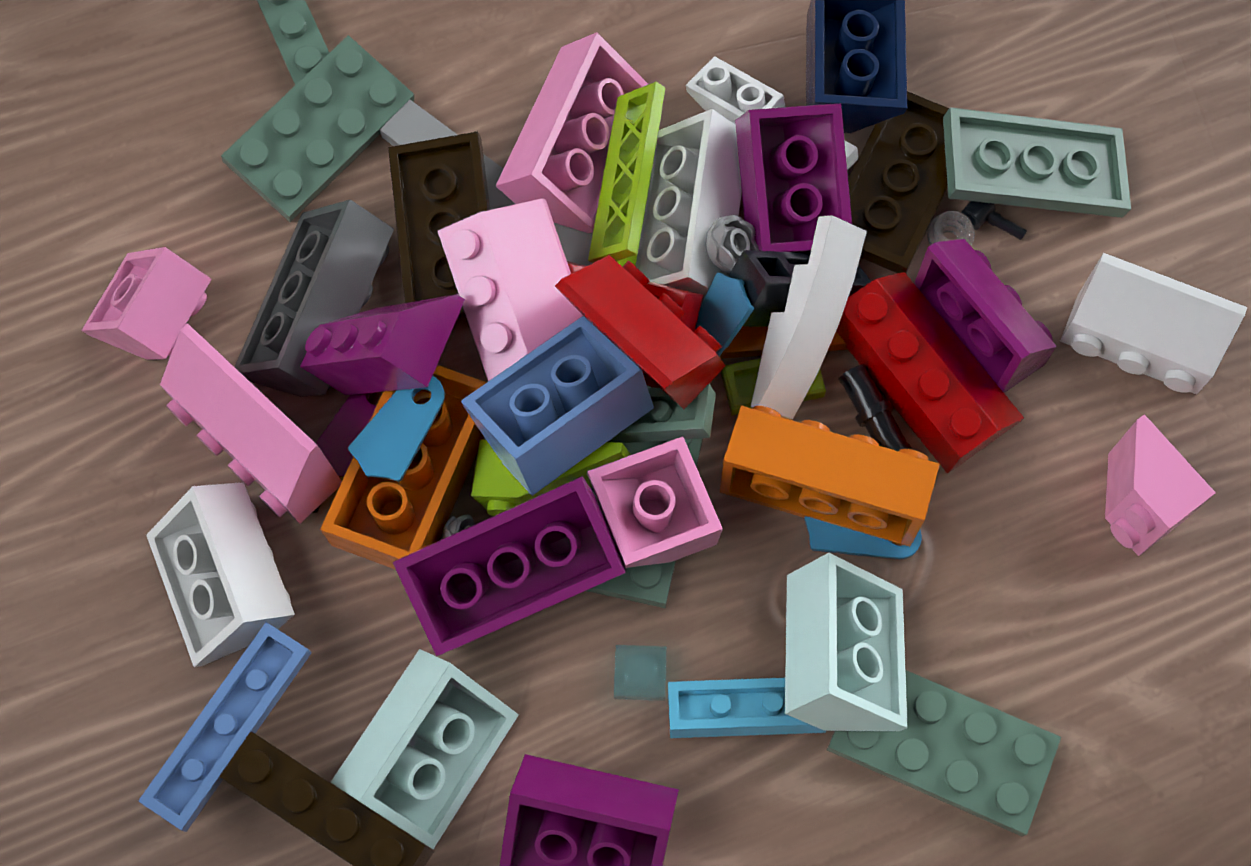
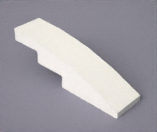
M832 215L818 217L808 264L794 266L785 312L771 313L752 398V408L754 406H765L779 412L782 418H794L817 376L838 328L855 279L866 230Z

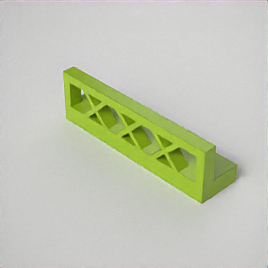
M653 82L617 97L588 261L591 263L610 255L622 267L628 260L636 266L666 89L658 82Z

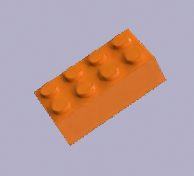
M439 365L436 366L433 376L441 382L444 388V403L403 479L397 482L386 478L367 477L359 462L353 456L320 528L331 546L395 569L392 563L395 560L440 540L443 528L449 519L478 452L480 440L484 438L463 407L461 400L487 382ZM397 390L384 391L370 421ZM428 390L419 391L414 397V402L420 405L427 403L431 398V392Z
M741 406L723 460L720 493L803 518L807 516L882 538L898 546L905 545L910 547L925 521L940 464L929 461L925 454L916 450L901 449L895 451L881 447L876 440L868 436L854 434L847 437L830 432L826 425L817 421L803 420L799 423L782 418L779 412L769 407L754 406L753 408Z

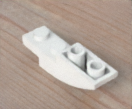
M715 56L685 85L687 92L705 111L713 109L734 124L735 120L748 110L785 107L783 94ZM845 141L848 170L858 160V151L856 146Z

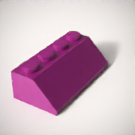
M583 476L392 562L436 657L626 573L627 570L598 499Z

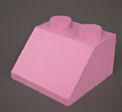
M166 247L127 253L81 331L93 338L146 360L166 359L167 356H171L180 329L186 325L190 317L196 315L203 307L207 299L205 290L211 278Z
M1145 414L1136 420L1108 453L1105 519L1111 524V532L1117 541L1126 548H1132L1138 556L1184 522L1216 493Z
M683 436L587 471L625 568L669 563L717 545L723 528Z

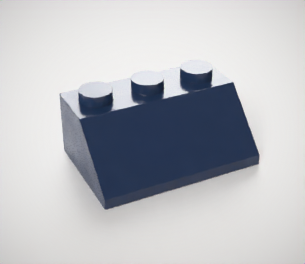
M905 0L810 1L806 27V106L841 103L844 133L851 134L904 114L907 110Z

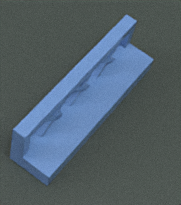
M265 622L138 801L181 831L187 832L223 781L219 776L250 731L253 733L258 731L311 655V651Z

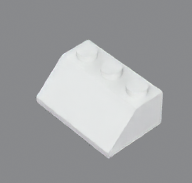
M1103 253L1076 298L1060 342L1072 346L1079 354L1090 357L1099 356L1117 363L1119 368L1125 372L1136 375L1145 374L1163 381L1168 388L1182 393L1191 392L1197 395L1214 376L1245 316L1247 307Z
M244 482L192 486L146 535L194 667L204 666L248 647L265 622L279 629L295 615L291 606L290 596L284 588L274 562L273 552L267 544L257 518L256 508L250 500Z

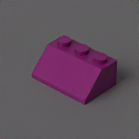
M841 103L752 109L746 111L735 120L744 221L754 227V239L759 251L811 253L817 221L820 216L832 215L852 224Z
M965 239L934 242L927 247L914 284L999 388L1005 393L1043 367L1057 347L1053 342L1050 331L1042 322L1034 320L1024 309L1017 292L1011 286L1004 285L994 274L987 257L981 251L974 250Z
M456 294L379 307L320 324L306 341L305 350L307 352L300 367L344 395L428 387L465 299Z
M525 754L509 796L499 866H663L679 789Z

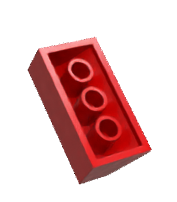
M905 272L876 278L848 297L836 332L844 340L846 348L860 365H867L875 384L886 398L891 401L894 408L947 474L1024 419L1018 409Z

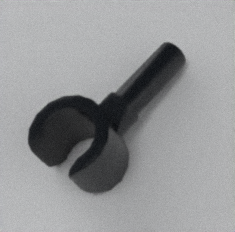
M970 201L959 214L960 220L973 230L979 229L987 221L992 226L1000 228L1019 240H1022L1027 232L1026 229L997 213L994 203Z

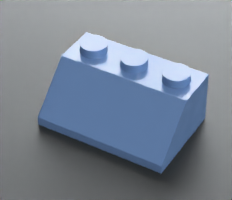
M584 316L461 400L463 407L503 465L532 496L654 408L642 369Z

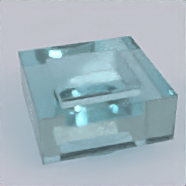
M616 645L614 699L665 701L667 646Z

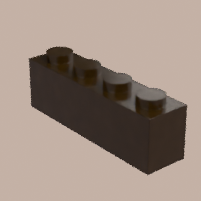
M250 731L219 776L352 866H425L434 853V850L252 731Z

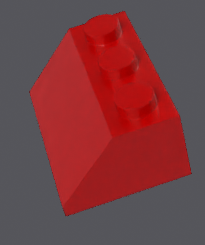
M608 255L561 278L555 287L565 298L641 368L683 410L726 366L716 353L722 347L720 343L701 326L694 332L680 320L686 313L665 293L658 299L645 288L650 280L629 260L622 267Z

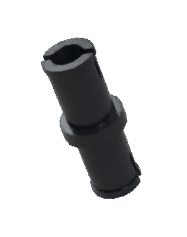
M861 364L843 373L838 380L845 388L858 412L855 419L859 426L866 427L871 438L876 440L881 447L895 451L912 449L891 413L894 410L891 401L883 399L868 371L867 365Z

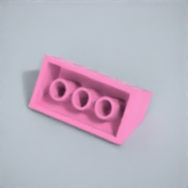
M597 32L561 47L496 184V187L515 204L546 199L554 223L586 233H593L617 97L648 85Z
M537 199L479 212L438 230L458 293L465 299L463 308L488 381L583 316L555 287L561 278L570 275L571 271L546 199Z
M188 323L180 329L160 383L161 387L172 399L166 405L167 408L185 426L194 421L202 429L196 436L216 456L224 450L233 459L227 466L242 482L249 486L256 481L265 490L259 497L277 516L281 517L284 513L288 512L301 524L340 487L341 479L318 445Z

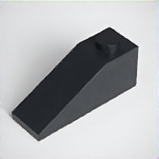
M743 250L729 274L731 278L744 281L746 295L754 307L753 312L743 326L768 327L771 313L785 312L794 266L808 264L810 253ZM859 264L849 296L871 282Z

